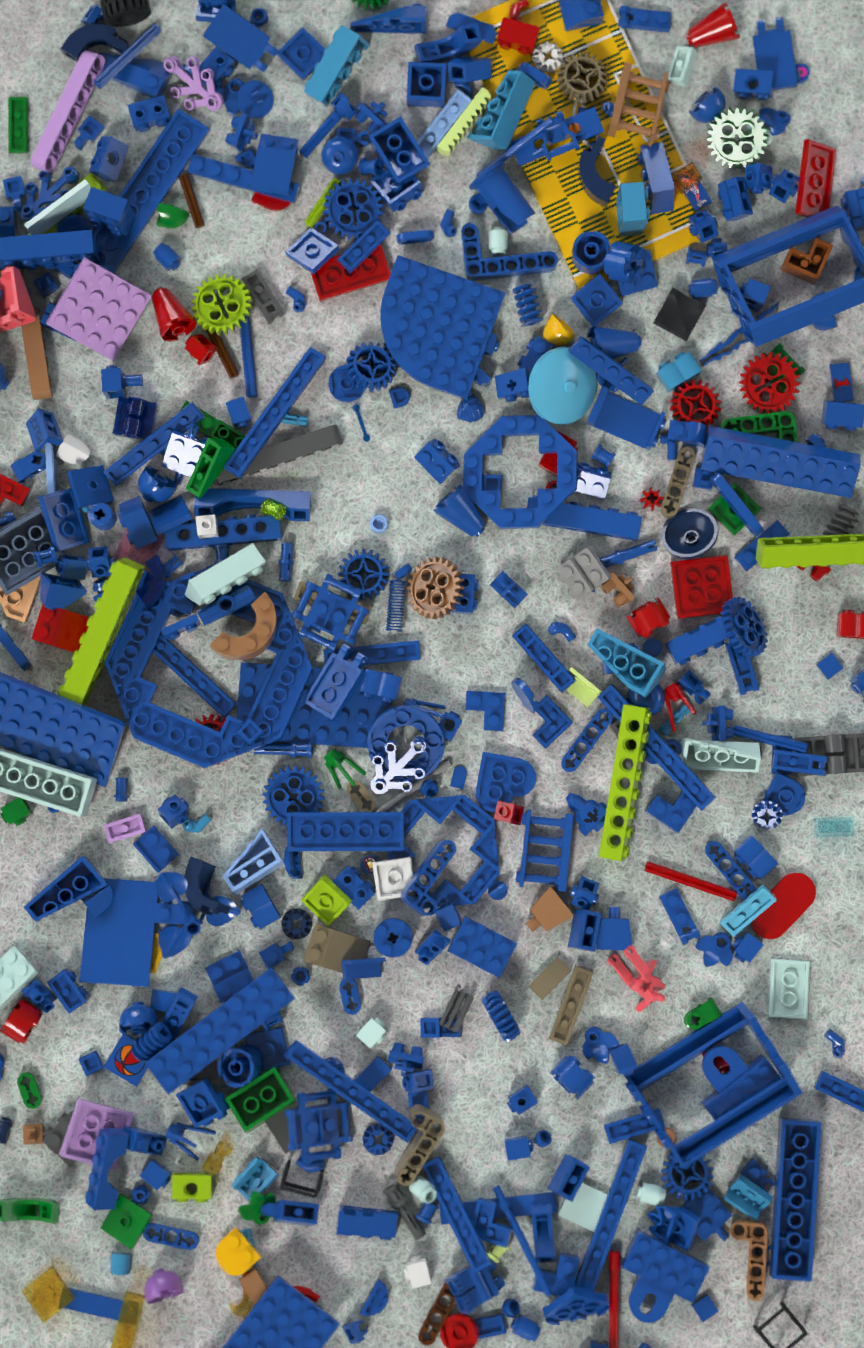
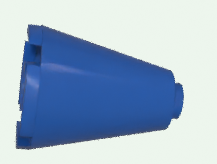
M596 326L588 329L587 338H590V343L612 359L636 352L641 347V337L636 332Z
M459 484L454 488L456 491L454 493L449 492L435 506L436 508L433 511L471 537L474 535L478 537L485 530L483 527L485 522L464 487Z

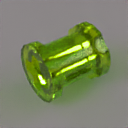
M268 498L263 501L260 510L261 514L273 516L275 520L280 521L286 513V506L273 503Z

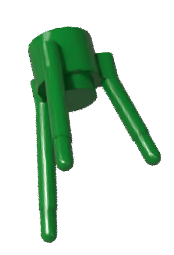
M336 748L324 757L326 760L325 765L329 769L338 789H341V785L334 771L337 767L352 786L356 785L341 765L344 761L362 775H366L365 771L346 757L342 751L338 752Z

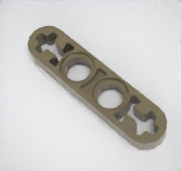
M684 447L678 453L661 506V514L665 518H673L678 512L696 455L695 451L690 447ZM689 452V456L692 458H688L686 466L681 465L684 460V456L681 454ZM679 469L684 470L686 477L679 479L675 474L676 471ZM678 487L681 493L678 496H673L670 494V489ZM670 500L674 501L672 509L675 511L667 513V509L664 507H668Z

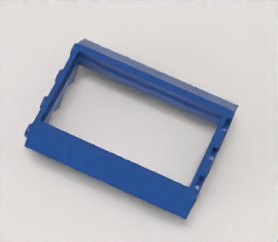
M838 206L819 212L711 257L720 288L728 297L732 313L739 319L743 336L755 347L864 303V248L858 233L854 231L848 219L847 212ZM839 228L841 238L850 247L853 262L861 268L863 278L755 322L731 272Z
M743 1002L735 1005L714 1021L705 1024L639 1065L638 1068L634 1069L635 1073L625 1076L628 1081L625 1083L627 1089L636 1102H641L642 1105L639 1108L650 1125L654 1124L656 1126L654 1132L665 1149L669 1148L671 1150L669 1156L674 1164L679 1163L682 1169L803 1093L789 1067L780 1057L769 1037L762 1030L756 1017ZM748 1025L782 1079L682 1142L674 1145L643 1096L642 1091Z

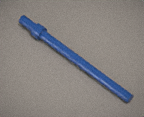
M499 1185L494 1187L493 1191L499 1201L498 1206L501 1211H504L545 1296L552 1295L553 1292L510 1208L512 1205L509 1199L505 1198Z

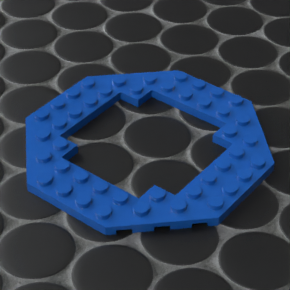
M214 564L197 572L194 571L183 575L181 578L171 582L168 581L157 585L150 590L137 593L105 660L106 668L133 738L204 769L282 739L312 672L311 663L301 638L298 636L299 633L283 593L248 579L242 585H234L224 595H229L249 585L256 600L266 592L275 607L277 630L272 643L266 650L276 653V656L247 720L251 718L264 733L250 746L236 732L245 723L239 719L228 715L221 731L218 732L151 703L158 685L141 677L162 634L161 629L165 627L172 610L188 617L191 616L196 603L185 595L188 582L215 566ZM222 593L217 595L216 599L213 602L217 601L221 596H223ZM230 602L222 604L223 609H229L232 606ZM252 603L236 610L232 614L253 624L256 623L257 619L251 606Z

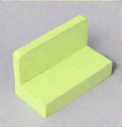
M571 667L569 672L576 679V682L567 691L586 707H589L601 691Z

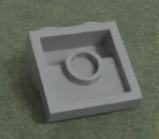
M588 546L556 569L558 571V579L567 584L569 595L577 600L582 599L611 578V575L591 546Z

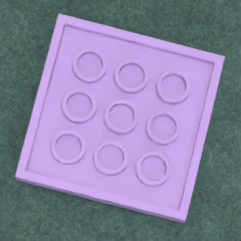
M83 257L46 324L114 361L150 300L151 294L88 258Z

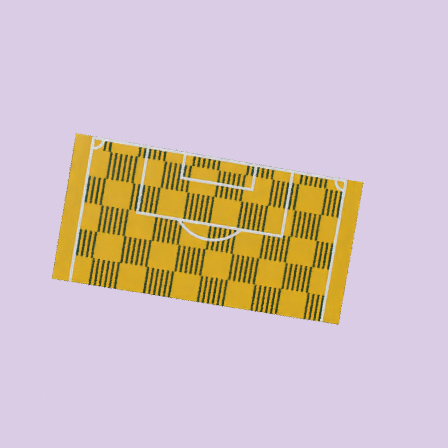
M519 0L506 1L472 16L474 19L492 25L497 34L493 45L482 41L475 49L469 52L470 57L491 58L492 78L481 80L485 89L489 91L491 100L497 96L495 91L509 70L517 71L522 62L538 69L534 65L532 54L523 55L518 53L517 50H505L497 45V37L503 17L509 18L510 7ZM527 0L529 6L521 10L519 16L521 17V22L540 27L535 49L540 43H556L561 49L563 64H565V58L571 60V54L578 57V52H581L582 56H585L588 52L589 58L595 55V61L601 59L602 64L600 66H605L606 70L604 72L608 73L606 78L608 82L604 86L605 91L600 92L599 98L594 96L593 102L587 98L586 104H583L582 99L579 100V103L575 102L576 98L569 101V94L563 96L564 90H559L560 84L557 83V78L559 77L557 72L561 70L560 67L553 72H543L552 79V82L547 90L534 85L525 110L511 139L513 141L530 133L538 126L537 120L541 118L543 121L550 116L556 118V112L562 111L564 119L578 114L579 107L587 109L596 108L604 130L603 133L579 142L580 149L576 150L575 148L551 158V161H548L546 156L521 166L578 290L597 274H600L606 282L611 281L608 278L609 275L605 274L604 269L589 275L579 271L574 266L571 259L573 244L576 238L584 232H600L606 236L610 245L618 241L639 245L645 250L649 249L652 262L699 242L696 236L691 235L688 228L690 226L688 218L696 213L676 182L677 178L688 173L690 170L662 111H660L657 128L660 129L657 140H653L652 144L663 142L675 187L673 211L652 215L650 212L648 224H646V229L643 230L642 235L619 237L616 208L619 187L623 183L644 182L645 188V181L642 180L641 175L642 165L639 166L637 154H640V146L648 145L650 136L623 129L617 130L615 137L607 136L611 117L604 112L602 107L605 102L615 103L624 63H631V72L645 77L623 28L618 26L619 19L610 0H600L604 15L602 24L566 32L558 0ZM551 51L550 53L548 52V54H543L545 56L544 63L548 59H553L551 57ZM575 68L568 72V80L575 75ZM579 75V79L582 78V80L585 81V78H586V77H585V76L583 77V76H580V75ZM594 76L589 81L590 89L596 85L598 81L597 76ZM634 82L627 85L630 90L654 96L650 86ZM574 87L577 90H582L580 87ZM632 98L624 99L623 102L627 104L626 106L654 113L657 106L656 104ZM626 113L622 115L623 122L652 128L653 120ZM598 136L604 138L605 143L595 162L596 171L602 179L616 186L606 208L594 202L585 193L580 184L578 174L583 149L588 151L593 140L596 141ZM569 138L559 143H556L552 146H549L548 151L560 147L569 142H572L573 140ZM541 139L537 140L534 147L537 149L542 148L544 141ZM646 200V207H649L650 210L649 201ZM704 207L703 209L697 211L700 212L706 210L709 213L707 207ZM592 250L591 252H588V254H594V251Z

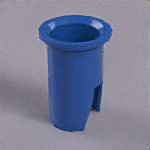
M500 161L478 176L470 184L469 189L478 191L509 234H512L528 223L527 218L536 213L505 172V162Z

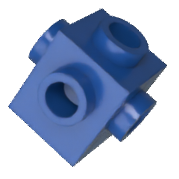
M762 163L747 165L745 167L747 189L752 190L754 194H762L763 191L770 190L772 167Z
M784 169L780 175L776 174L771 182L773 186L769 195L785 204L790 196L794 197L797 193L799 177Z
M706 210L697 212L688 218L690 222L688 228L691 235L696 236L701 243L719 235L716 218Z
M108 546L89 548L87 570L91 571L92 578L111 576L109 570L115 561L114 557L110 556Z
M175 794L163 801L162 805L158 808L159 816L173 829L179 823L182 824L187 820L189 804L184 798L180 799Z
M581 876L578 885H573L570 895L573 896L571 904L584 910H589L592 904L596 905L599 897L597 890L600 883Z

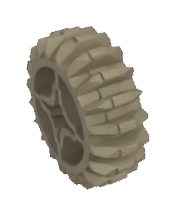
M578 52V57L571 54V60L565 58V64L561 63V70L557 72L559 76L557 83L560 84L559 90H564L563 96L569 94V101L576 98L575 102L579 103V100L582 99L583 104H586L588 98L593 102L594 96L599 98L600 92L605 91L604 86L608 82L606 80L608 73L604 72L606 67L600 66L602 64L601 59L595 61V55L589 58L588 52L585 56ZM575 68V75L568 80V72ZM579 75L583 77L585 76V81L582 80V78L579 79ZM594 76H597L598 81L596 85L590 89L589 81ZM574 87H580L582 90H577Z

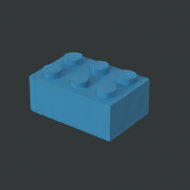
M644 182L620 184L616 198L619 237L642 235L643 230L646 229V224H648V219L650 218L649 207H646L648 189L644 188Z

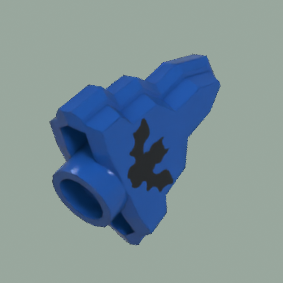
M572 793L566 797L569 808L575 813L574 820L579 824L578 830L585 837L593 829L598 832L604 826V817L607 809L605 803H597L593 799L586 801L580 795Z

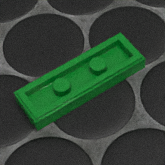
M8 97L9 154L28 153L27 97Z

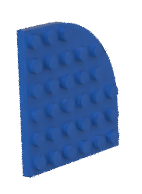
M397 255L383 294L380 311L381 329L387 349L398 366L414 380L430 388L467 400L505 292Z

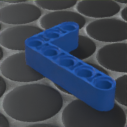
M466 223L461 229L465 274L472 281L547 273L554 271L557 267L558 257L552 251L482 259L477 226L473 223ZM467 230H471L475 234L472 237H467L464 233ZM475 249L477 253L473 256L468 255L467 250ZM550 258L554 261V264L548 266L544 263V260ZM527 261H533L535 263V266L529 268L526 266L525 263ZM508 263H514L517 266V268L514 270H510L507 268L506 265ZM490 265L497 266L498 270L496 272H491L488 270V267ZM471 267H476L479 269V272L477 274H471L469 272V269Z

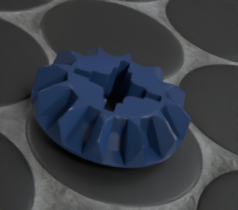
M291 909L282 918V930L291 939H302L310 933L312 919L303 909ZM290 918L296 921L303 918L300 923L303 930L295 928L291 931L293 922Z

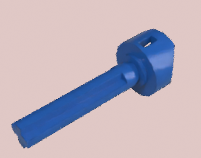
M339 93L330 103L335 111L329 115L327 120L299 150V153L305 158L312 153L342 118L350 121L358 112V109L349 104L348 98L342 93Z

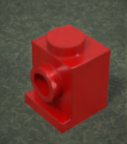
M201 333L190 336L185 342V349L191 357L198 359L197 364L199 366L208 363L218 348Z

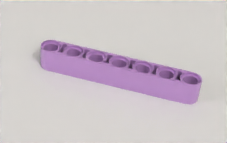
M84 51L80 55L31 157V165L34 168L49 173L54 171L95 86L94 79L104 68L105 59L103 55L90 51Z

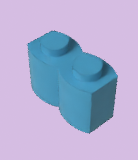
M681 352L674 357L675 361L671 363L667 361L658 367L659 370L656 375L668 393L702 372L690 352L686 354Z

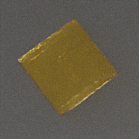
M54 1266L22 1290V1293L43 1323L47 1322L76 1299Z

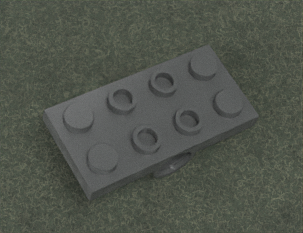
M864 733L794 738L796 741L808 744L807 752L804 754L828 757V763L825 764L826 774L864 772ZM813 761L812 768L817 769L818 762ZM797 772V776H811V775H812V774H805V773H798V772Z

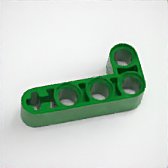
M789 411L729 418L724 420L719 427L725 428L729 425L730 428H733L739 423L738 428L732 430L755 435L777 432L778 439L783 440L784 436H789L792 442L798 441L795 417ZM786 417L789 420V425H783L781 418ZM762 420H768L771 427H763ZM743 423H750L752 430H745Z

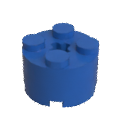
M597 231L580 234L574 241L571 252L574 266L579 271L589 275L603 270L606 253L611 251L609 240ZM593 250L594 254L589 255L588 252Z
M613 242L610 245L612 249L610 253H606L604 260L605 274L609 275L608 278L626 283H633L638 278H642L644 274L643 258L645 256V249L635 244Z
M389 918L377 926L374 932V944L382 955L391 958L404 955L411 947L412 931L403 920ZM391 932H393L394 935L399 936V938L396 939V943H393L392 940H388V937H390Z
M239 1045L227 1050L218 1061L220 1077L226 1081L228 1086L235 1088L245 1086L258 1078L263 1068L260 1051L249 1045Z
M573 1055L565 1056L549 1073L556 1075L554 1079L569 1094L570 1092L576 1094L574 1098L578 1100L594 1083L592 1080L595 1077L587 1069L582 1070L579 1067L581 1063Z

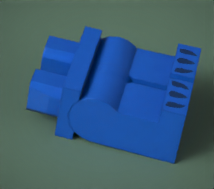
M490 1259L492 1265L477 1273H473L471 1267L468 1266L445 1278L452 1295H456L454 1299L461 1313H471L482 1303L499 1295V1290L505 1286L501 1276L498 1275L492 1278L490 1272L497 1269L494 1260Z

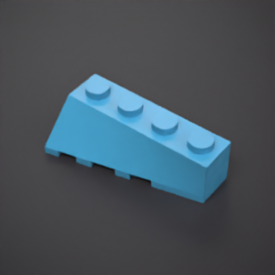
M341 25L335 31L331 44L325 48L324 56L316 64L314 74L311 79L307 80L303 92L328 107L341 88L340 82L349 77L351 74L350 67L354 63L358 64L362 58L360 56L363 48L367 50L370 44L359 34Z
M509 70L495 91L497 96L489 101L486 106L488 108L483 118L479 117L475 123L478 126L473 133H469L467 138L493 150L506 151L536 82L522 71Z

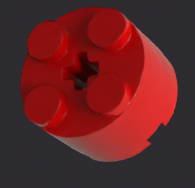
M659 597L654 598L655 603L648 601L631 612L633 616H626L637 636L646 638L654 633L653 629L656 627L663 628L670 623V615Z
M20 998L6 1019L5 1024L1 1027L0 1032L17 1043L21 1042L24 1044L32 1031L30 1027L35 1028L43 1014L40 1013L41 1010Z

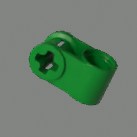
M712 997L708 998L707 1002L702 1005L700 1003L696 1008L685 1014L684 1024L688 1028L699 1029L722 1015ZM691 1016L698 1018L696 1020V1025L692 1023L690 1024V1021L692 1020Z

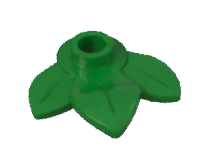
M253 1191L249 1205L238 1207L239 1214L245 1220H253L259 1225L265 1224L269 1221L270 1217H260L262 1215L260 1209L264 1204L275 1203V1196L270 1192L264 1197L261 1193Z

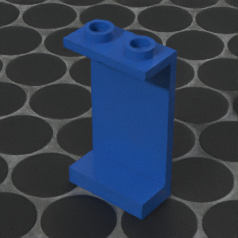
M602 386L586 424L644 449L650 450L651 446L655 447L659 436H656L659 429L663 430L667 420L664 419L665 412L661 414L609 393V389Z

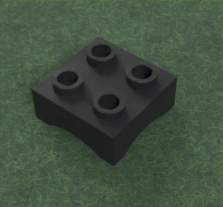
M672 288L653 324L687 341L706 305Z

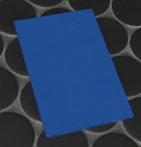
M104 878L113 891V898L110 906L96 918L87 908L79 982L149 987L155 931V903L158 900L155 888L156 882Z

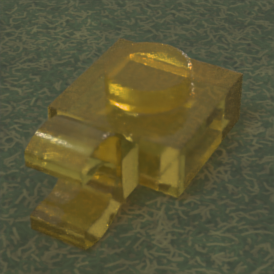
M219 1141L215 1151L209 1154L201 1169L214 1176L222 1167L223 1157L230 1155L233 1148L228 1146L223 1151L225 1143Z

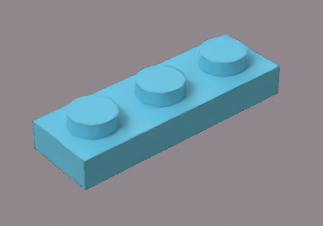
M761 885L720 920V924L734 937L777 899L764 885Z

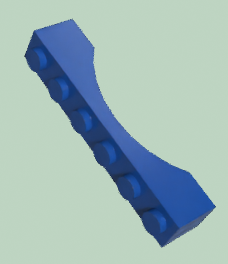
M209 488L201 498L195 495V518L196 516L216 515L218 517L233 510L257 508L276 512L290 521L310 522L311 492Z

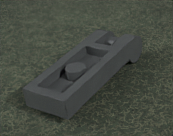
M258 269L241 278L268 324L274 322L273 319L278 316L282 317L285 315ZM273 305L275 310L269 313L267 308Z

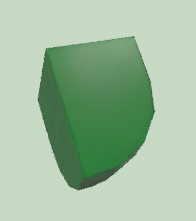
M159 203L157 209L159 216L156 225L163 228L180 227L188 220L189 213L184 209Z

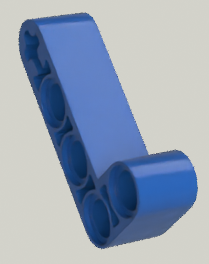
M441 840L435 844L401 892L402 901L422 916H432L437 912L438 905L436 901L426 893L456 852V845L451 840ZM443 845H447L446 849L448 850V852H443ZM433 859L438 863L435 870L431 867ZM421 875H424L426 877V883L424 885H422L419 881ZM411 890L415 893L413 901L408 898V893ZM426 902L430 904L428 912H425L423 909V905Z

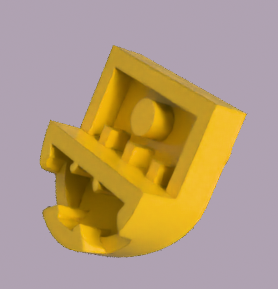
M235 1227L225 1236L216 1248V1259L220 1267L232 1276L248 1272L262 1258L238 1227Z

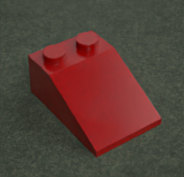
M42 603L31 639L75 653L76 650L80 649L81 644L79 641L82 634L86 633L89 628L87 626L89 617L61 608L51 610Z

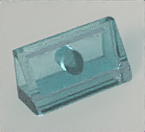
M852 817L813 818L814 837L855 836Z

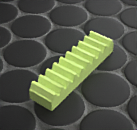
M484 87L480 89L439 143L437 151L443 156L450 157L451 150H455V144L459 145L460 138H464V132H469V127L473 126V121H477L478 115H482V109L487 108V103L491 101V95Z

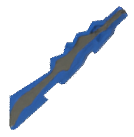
M779 302L756 316L757 321L778 313ZM740 328L730 335L726 342L723 344L720 342L699 362L704 367L712 361H719L723 356L730 355L733 350H738L740 344L747 343L749 340L743 336L742 329Z

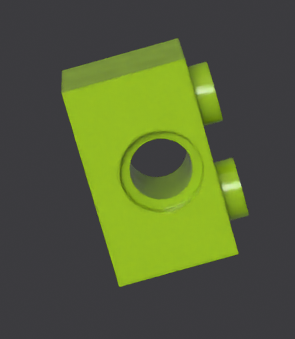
M213 1173L172 1174V1199H177V1202H188V1199H196V1202L203 1203L208 1202V1199L212 1198ZM189 1183L196 1184L197 1191L190 1192L187 1185Z

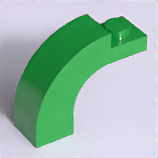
M0 1199L1 1222L37 1220L51 1224L59 1223V1203L55 1202L54 1199Z

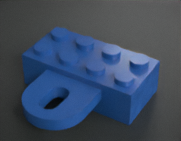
M715 1046L705 1053L702 1060V1071L716 1091L704 1099L701 1104L711 1117L717 1120L782 1078L761 1054L746 1065L733 1049L727 1046ZM716 1056H721L729 1065L727 1073L721 1074L714 1066L713 1059Z
M637 1229L620 1264L623 1269L638 1276L628 1298L631 1313L639 1321L653 1323L665 1315L674 1294L693 1303L710 1269L709 1265ZM652 1293L655 1295V1301L650 1311L644 1313L640 1310V1306L645 1296Z

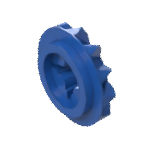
M761 801L754 806L751 817L754 824H759V828L764 826L769 830L770 828H776L781 823L783 812L775 802ZM766 810H768L770 815L768 821L764 817Z
M381 1124L369 1126L363 1134V1145L371 1154L383 1155L393 1145V1133ZM384 1133L381 1139L383 1144L377 1143L372 1146L375 1139L371 1134L378 1137Z

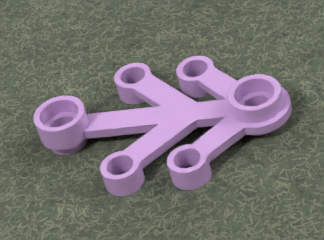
M171 56L165 60V70L170 73L174 72L189 85L187 87H172L170 89L171 97L178 98L182 95L197 93L203 97V99L197 100L194 98L186 99L184 101L186 110L207 106L210 110L217 111L222 107L223 97L215 90L213 71L207 68L202 70L200 74V61L196 56H192L186 61L187 66L192 69L193 78L181 68V62L178 57ZM202 79L206 81L207 90L203 87Z

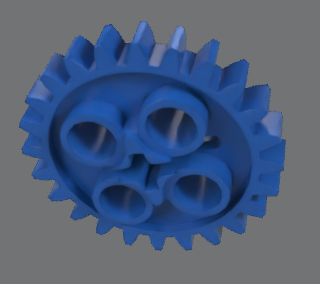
M349 178L347 184L343 180L340 182L341 186L335 183V191L329 189L328 192L331 196L326 195L324 199L328 203H323V207L327 208V210H324L322 213L328 215L324 221L331 222L328 228L334 227V234L341 232L340 238L347 235L348 240L352 236L357 240L359 235H362L376 220L382 222L378 216H383L384 212L379 211V209L383 208L384 205L378 204L382 197L375 196L378 190L371 191L372 184L366 187L365 180L362 184H359L358 178L355 183H352L351 178ZM350 193H353L354 208L358 209L355 212L357 226L353 225V212L349 210L352 205ZM364 195L366 202L359 203L356 196ZM345 197L348 203L340 205L338 198ZM365 213L369 220L362 222L359 219V215ZM343 215L348 216L350 223L343 224L340 221V217Z
M740 596L725 602L721 612L724 618L721 621L724 623L722 628L727 631L725 636H729L728 642H733V649L738 648V653H743L744 657L748 656V658L760 655L767 648L765 643L768 642L765 638L768 633L764 631L767 627L762 624L764 619H760V612L756 613V606L751 607V602H746V599H741Z
M287 765L285 772L282 768H279V775L273 772L274 779H267L270 785H264L268 792L262 793L263 796L267 797L263 803L269 804L265 811H272L269 816L270 818L275 815L277 816L276 823L283 820V826L286 825L287 808L290 805H295L298 808V812H320L317 807L321 808L323 804L319 801L325 800V797L321 796L320 793L325 790L319 789L322 781H315L318 777L317 775L310 776L312 770L305 773L304 766L301 770H298L297 765H295L293 770H291L289 765ZM297 778L300 781V785L294 788L290 786L289 780ZM282 783H285L293 794L295 792L298 793L297 799L306 809H302L295 799H289L290 793L282 786ZM278 790L283 791L285 799H276L275 792ZM305 792L311 793L312 801L305 802L302 799V794Z

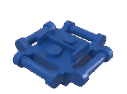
M329 573L326 575L321 587L307 581L302 598L296 610H293L291 616L305 622L298 636L313 640L327 647L331 652H334L340 639L354 645L356 634L365 615H368L370 611L357 604L362 589L351 587L333 578V575ZM331 585L352 595V600L350 601L327 590L328 586ZM313 590L319 593L308 616H305L303 611ZM355 609L359 612L348 635H345L343 632ZM310 625L333 635V640H328L309 631Z
M330 1088L322 1092L297 1093V1107L285 1110V1116L288 1117L290 1141L288 1150L301 1149L303 1164L327 1158L340 1159L342 1152L339 1143L353 1141V1135L350 1134L348 1110L350 1102L336 1103L337 1093ZM327 1099V1103L306 1106L307 1101ZM337 1109H341L343 1136L338 1134ZM331 1145V1150L314 1153L309 1151V1147Z

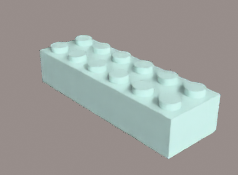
M0 748V792L79 817L87 816L97 778Z

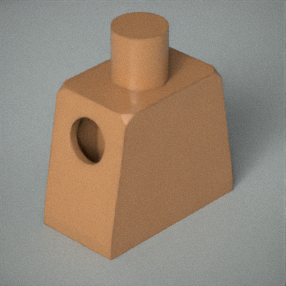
M549 887L529 909L534 916L525 924L532 932L541 925L548 931L572 918L574 915L555 891Z

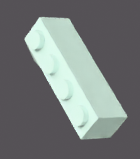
M252 543L189 580L185 595L199 606L204 603L209 604L216 599L217 595L228 593L234 585L245 583L251 575H259L264 570L266 561Z
M682 739L680 758L691 770L759 772L761 761L759 743Z

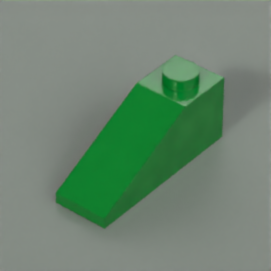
M208 438L186 489L198 498H201L222 473L224 465L232 456L235 447L224 439Z

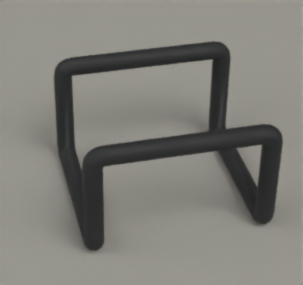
M288 1160L284 1168L280 1188L288 1192L316 1198L321 1187L324 1169L320 1171L316 1189L286 1182L291 1163Z
M780 1302L782 1307L760 1327L753 1325V1328L770 1348H774L761 1330L785 1311L803 1332L786 1347L792 1348L807 1335V1331L785 1304Z

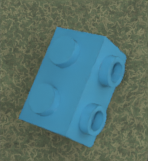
M256 1157L248 1163L243 1173L236 1176L231 1186L238 1190L249 1202L253 1191L263 1194L277 1179L279 1174L264 1159Z
M742 1174L730 1184L724 1196V1200L754 1221L758 1219L761 1211L771 1203L773 1198L772 1195Z

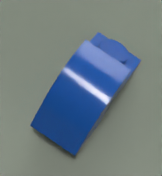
M670 420L667 440L685 442V445L704 447L707 426L694 421Z

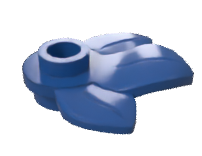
M238 78L231 79L227 86L220 87L217 90V93L222 95L223 103H225L226 110L230 116L236 115L240 111L237 104L238 91H234L233 87L235 85L241 87L245 83Z
M767 107L759 109L760 117L758 121L765 120L763 125L770 126L772 136L785 132L786 126L791 121V116L786 111H776Z
M724 932L716 933L714 936H704L696 943L695 948L704 951L703 961L706 967L713 966L719 961L723 965L728 966L733 959V953L730 949L731 938ZM720 938H723L725 940V943L722 946L718 944V940Z
M593 1026L585 1032L586 1041L582 1049L586 1059L594 1056L599 1062L607 1064L610 1056L609 1049L617 1048L620 1045L612 1033L603 1032L599 1027ZM591 1034L596 1035V1040L592 1039Z

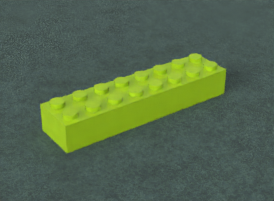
M125 557L112 563L109 570L111 576L109 580H105L102 586L103 595L101 598L98 597L94 605L96 611L87 621L89 628L80 638V649L75 651L72 657L74 663L71 668L67 669L64 676L66 682L64 686H60L57 695L84 706L87 705L145 570V566Z

